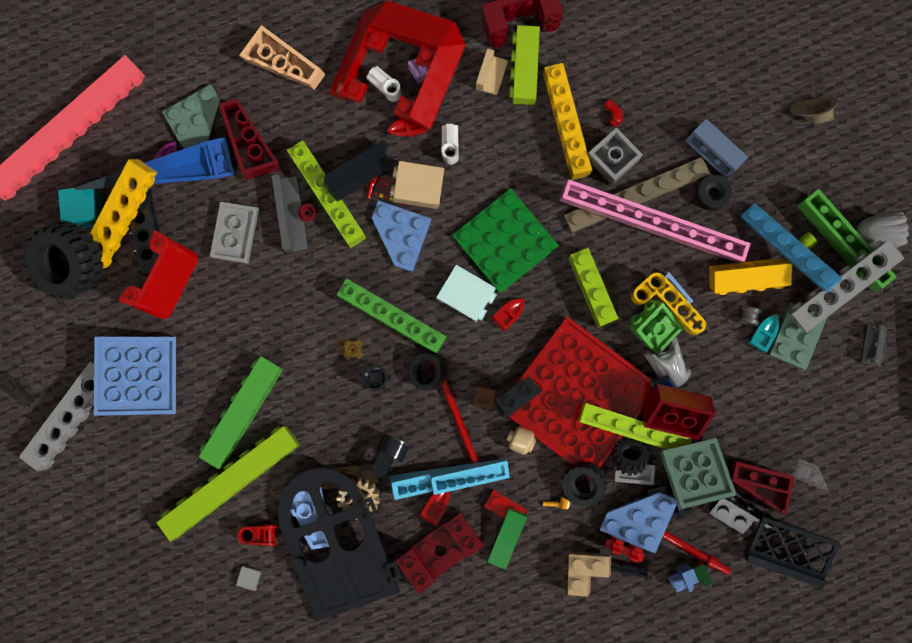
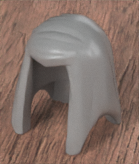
M889 212L869 217L861 221L856 230L870 247L879 240L882 242L890 240L897 248L907 244L908 240L906 237L909 236L907 231L909 227L905 223L907 219L903 212Z
M676 337L671 341L672 345L666 352H661L657 356L649 349L644 354L661 382L673 388L682 386L691 375V370L685 368Z

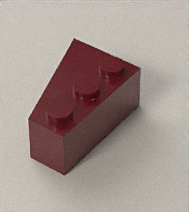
M730 461L728 472L733 485L777 513L787 515L795 476Z

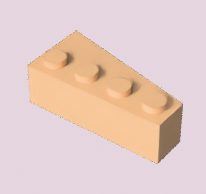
M262 25L239 55L248 63L314 90L325 76V73L319 67Z

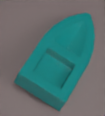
M775 314L765 319L756 328L748 343L766 353L778 333V315Z

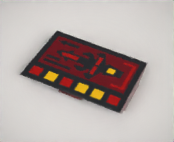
M385 173L381 174L378 177L372 197L401 207L405 205L404 203L393 202L394 196H390L391 186L396 184V178Z

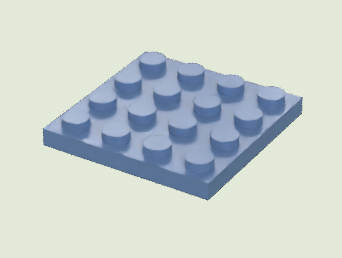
M95 337L94 416L176 414V337Z

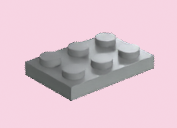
M220 202L210 258L249 264L259 212L257 207Z

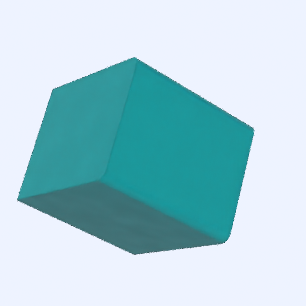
M75 188L58 190L61 222H72L83 228L93 227L104 207L103 192L98 189L75 190Z

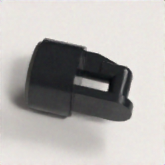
M389 434L383 435L376 448L380 453L372 466L373 475L385 477L394 460L402 463L409 450V445Z

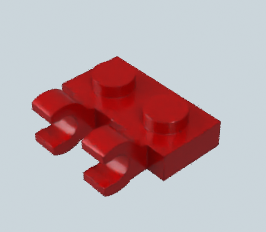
M612 535L610 538L605 536L602 543L604 547L611 549L612 553L616 555L624 554L629 557V560L636 563L642 562L645 555L641 547L629 543V546L625 545L622 539Z

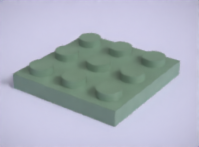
M717 438L660 452L679 510L737 495Z

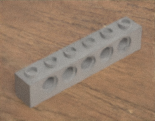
M879 240L871 246L872 250L868 254L862 253L854 259L856 263L851 267L847 265L839 271V276L842 277V280L848 282V288L845 291L842 290L839 282L829 291L833 297L830 303L824 300L826 292L822 289L819 291L815 289L807 295L808 299L805 302H798L791 307L792 312L789 313V316L803 332L810 331L905 259L890 240L883 242ZM875 255L881 260L878 266L874 265L872 261ZM858 268H862L864 270V276L862 278H859L856 275V271ZM811 304H814L817 308L814 315L808 312V307Z
M94 362L88 363L19 456L20 459L36 471L47 470L53 465L54 457L65 449L66 441L78 431L77 426L88 418L89 410L94 406V389H90V383L94 381ZM82 396L84 402L79 406L78 399ZM69 412L72 415V419L70 422H68L66 419V416ZM57 428L60 431V435L58 438L55 436V430ZM45 444L48 446V451L46 454L43 452V447Z

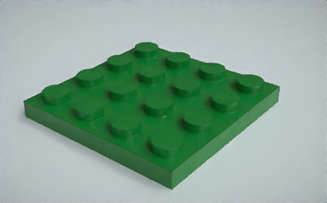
M509 189L452 235L499 294L559 247L512 189Z

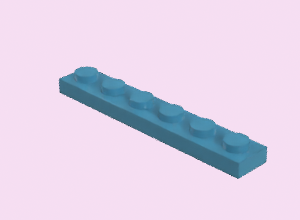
M754 203L741 215V219L824 292L828 293L842 280L841 276L757 204Z

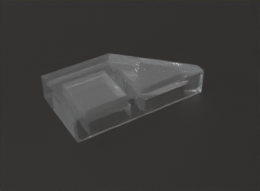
M797 459L792 476H795L797 480L827 491L828 487L819 467Z

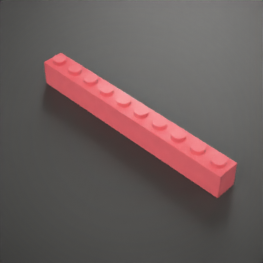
M126 55L0 165L1 199L6 201L13 198L17 190L26 186L35 174L41 173L45 168L44 166L50 161L56 160L61 151L69 148L78 136L86 133L88 127L97 123L105 112L111 111L120 99L128 96L131 89L143 82L145 75Z

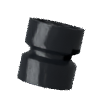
M371 365L362 373V382L366 388L372 391H381L388 385L389 376L382 367Z

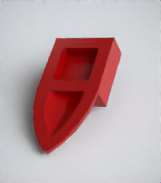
M401 118L394 122L387 132L396 136L412 137L426 133V129L414 125L412 121Z
M514 299L509 301L491 319L503 332L506 331L522 314L525 300Z
M450 492L433 494L428 499L419 516L434 526L438 525L447 509Z

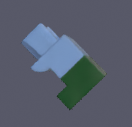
M698 559L677 567V573L668 576L672 587L677 592L684 589L692 592L693 584L698 582L704 586L712 584L705 565Z

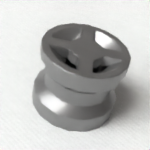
M741 307L742 317L739 318V323L758 326L757 318L761 310L752 307Z

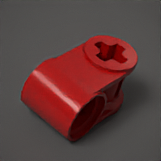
M247 525L238 532V540L244 545L274 546L276 545L275 529L277 525ZM245 530L252 532L253 537L251 540H247L244 537Z

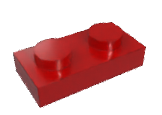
M494 489L484 504V507L505 519L509 508L524 514L527 509Z

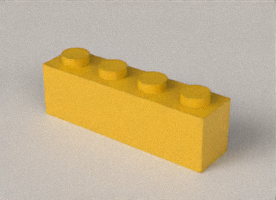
M786 258L709 266V286L717 295H726L728 292L745 293L747 290L753 289L764 291L766 288L772 287L782 289L785 286L792 285V263Z

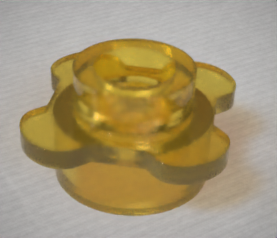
M348 340L344 343V357L346 359H361L363 357L361 352L363 343L360 340L356 342Z

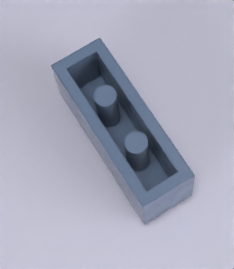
M707 119L686 140L694 150L726 179L748 158Z

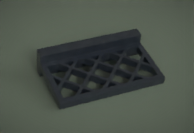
M762 515L749 548L746 547L744 556L748 563L824 589L826 584L825 577L840 543L839 541ZM767 522L774 525L776 530L765 534L763 528ZM787 530L793 531L795 537L784 541L780 533ZM778 534L782 542L770 546L767 539ZM810 537L814 543L803 547L800 540ZM766 541L768 548L763 550L755 549L758 542ZM798 541L801 549L790 553L786 545ZM826 543L833 545L829 552L821 553L819 546ZM784 546L788 554L781 557L775 556L773 550ZM817 548L820 555L808 559L805 552ZM803 553L806 561L799 564L793 561L792 557ZM823 560L824 566L821 571L813 569L812 563Z

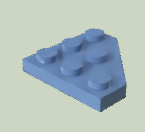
M378 200L372 220L395 267L413 273L432 219Z
M657 491L645 498H639L626 503L624 506L610 509L604 517L600 531L656 553L677 505L676 499L666 493Z

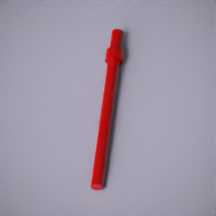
M432 362V364H433V366H434V369H435V373H434V374H435V376H436V368H435L434 363ZM445 378L441 387L471 464L479 463L452 391Z
M665 530L662 538L702 560L711 569L715 568L727 576L730 574L731 568L719 562L718 558L703 553Z

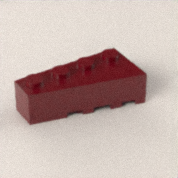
M238 99L220 103L219 107L244 181L280 170L277 159L271 153Z

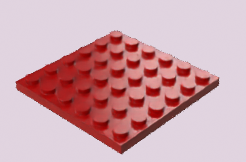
M567 316L515 384L516 386L530 376L541 393L509 416V418L521 427L532 431L534 437L571 465L576 462L589 461L600 468L614 450L616 443H619L623 436L578 422L583 403L637 419L657 383Z

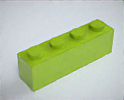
M517 25V31L513 32L512 44H516V49L512 50L511 62H515V68H511L510 79L514 80V86H510L509 97L513 98V104L535 105L540 31L538 26Z
M589 248L571 254L568 258L597 328L616 321L618 316Z

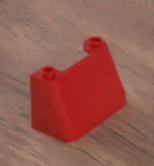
M154 230L149 240V247L158 253L159 256L142 289L129 286L124 289L118 301L156 318L166 319L172 314L198 262V256L193 250Z

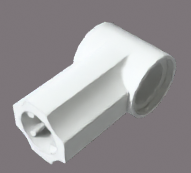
M378 66L373 67L366 77L367 80L379 89L389 101H398L402 95L399 82L388 76ZM391 88L397 89L393 93L388 92Z
M454 124L442 126V158L449 165L455 164L459 159L458 125ZM448 151L455 152L453 156L446 155Z

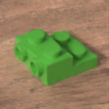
M654 299L645 304V310L641 314L632 317L631 324L628 327L639 340L646 344L653 354L658 356L684 328L663 302Z

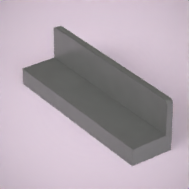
M279 174L272 175L282 249L286 253L306 250L308 245L304 220H300L298 217V208L301 206L298 179L296 176L281 178Z

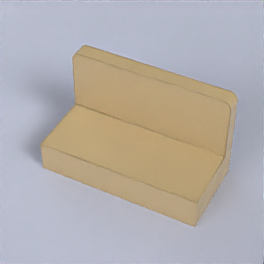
M487 49L476 82V90L497 95L508 61L495 57L494 50Z

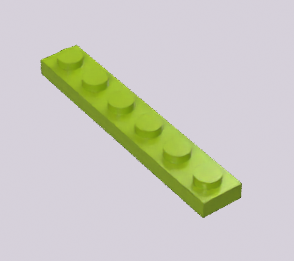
M583 403L578 422L667 450L689 445L692 442L691 438L645 428L643 421L587 403Z

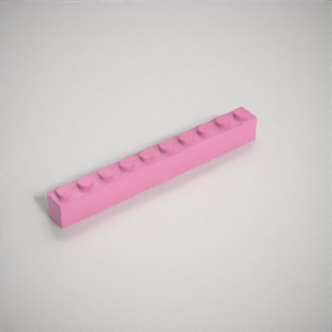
M569 179L565 182L559 199L561 202L735 263L745 262L751 244Z

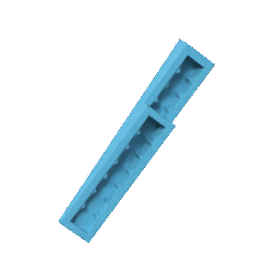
M507 459L389 476L394 500L432 491L436 495L510 478Z

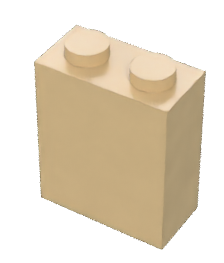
M399 161L398 167L394 166L393 172L396 184L391 186L390 196H394L393 202L438 209L444 168Z

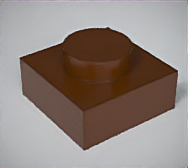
M477 387L473 406L492 409L496 390Z

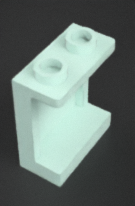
M456 265L436 298L441 303L449 305L471 318L474 322H477L478 319L482 321L487 312L485 310L488 303L492 304L497 294L494 293L495 287Z

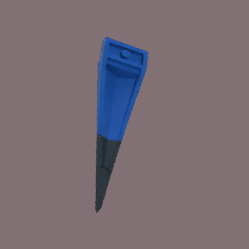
M225 137L205 141L145 162L146 165L157 172L153 184L217 179L234 175ZM122 171L77 186L75 190L114 187Z

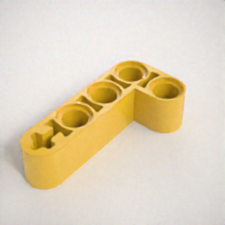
M661 273L651 274L632 292L631 300L636 305H644L652 297L663 302L689 335H697L705 330L706 321ZM651 279H657L660 286L654 287L651 284ZM638 291L644 292L645 300L638 299ZM670 293L673 296V301H667L664 298V294ZM678 307H683L686 310L685 316H681L678 313ZM692 316V318L689 319V321H685V319ZM697 322V328L693 329L692 326Z

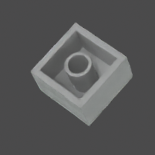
M617 127L588 153L590 164L611 186L629 171L643 155Z

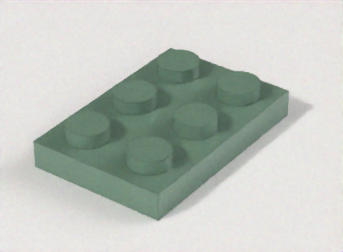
M791 302L787 307L768 356L805 371L827 318L810 331L803 332L789 316V313L792 312L791 307L795 305ZM808 310L809 314H815V312Z

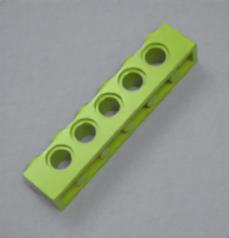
M302 140L288 149L289 155L349 247L352 248L365 240L366 237L344 202L342 200L337 202L323 187L325 173L304 141Z

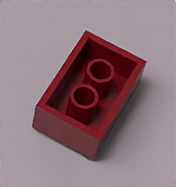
M661 384L656 385L641 410L645 428L699 440L716 415L712 397Z

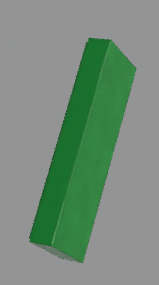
M512 508L508 509L488 558V563L506 570L526 522V514Z

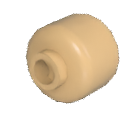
M519 426L515 431L510 430L507 441H509V449L525 455L528 452L531 453L536 438H534L532 431Z

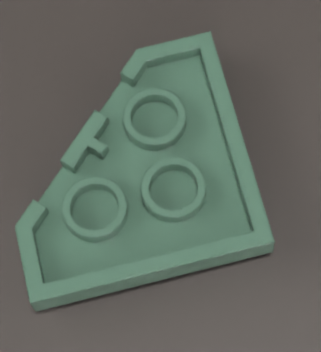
M211 84L162 111L183 149L209 141L215 126L216 115L220 108L219 104L221 103Z

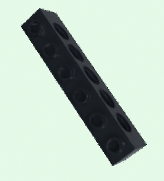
M126 164L118 165V172L123 171ZM150 187L146 192L145 200L137 209L136 217L129 226V234L134 240L132 245L133 252L138 258L136 263L137 270L145 277H148L159 256L158 253L149 247V240L154 230L160 232ZM145 216L144 221L138 223L139 218ZM148 233V239L143 242L142 237ZM152 251V252H153L152 258L149 259V260H147V259H146L147 253H149V252Z

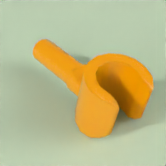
M561 497L560 503L543 501V506L568 509L571 502L567 498Z

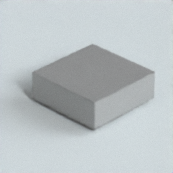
M243 565L236 586L256 591L262 571Z

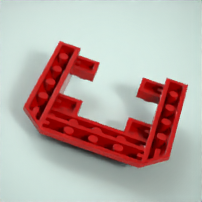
M387 0L363 12L328 94L345 101L348 99L361 104L368 86L365 83L356 81L355 78L368 49L383 53L389 37L421 47L415 63L418 66L429 69L416 101L400 96L393 113L397 117L412 121L414 125L431 130L466 45L454 21Z

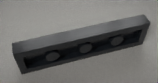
M383 139L324 176L323 187L337 202L394 167L395 163L386 154L388 148L386 141Z

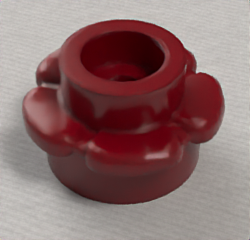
M305 204L298 208L300 220L311 222L316 217V211L312 205Z

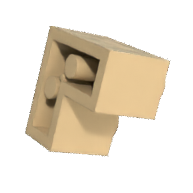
M571 552L569 554L568 595L588 597L590 594L591 576L609 578L611 575V554Z

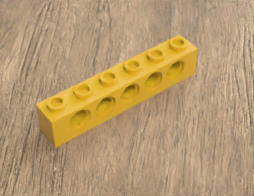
M560 63L545 67L543 77L571 180L587 177L590 175L592 168L564 64Z
M128 159L90 232L93 235V240L99 244V251L102 252L103 257H101V261H103V268H107L111 264V258L119 249L121 239L128 232L129 224L136 217L138 207L145 200L146 192L155 181L154 177L157 172L139 159Z

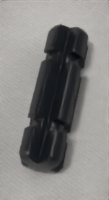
M611 560L612 572L617 573L619 571L621 574L638 575L641 578H647L648 568Z

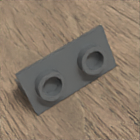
M867 325L861 359L862 363L881 366L887 331L885 326Z

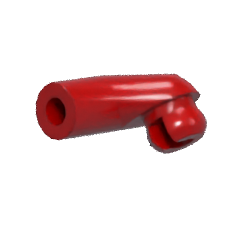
M609 99L604 107L612 113L609 123L613 127H617L623 121L622 110Z

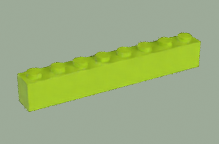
M276 427L270 432L272 435L269 438H262L255 443L256 448L252 451L248 449L239 456L241 459L236 463L232 461L223 468L225 470L220 475L218 473L214 474L208 479L209 483L204 487L200 485L192 491L193 495L188 499L184 497L176 503L177 507L171 511L169 509L161 514L160 517L162 519L156 523L170 542L176 540L300 446L288 427Z

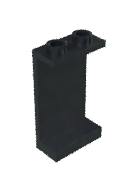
M528 376L498 398L494 404L504 418H507L539 395L541 391L530 376Z

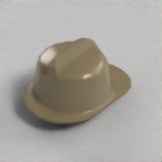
M834 97L801 100L791 105L790 111L794 115L805 116L806 120L813 124H821L834 119V108L837 106L838 100Z

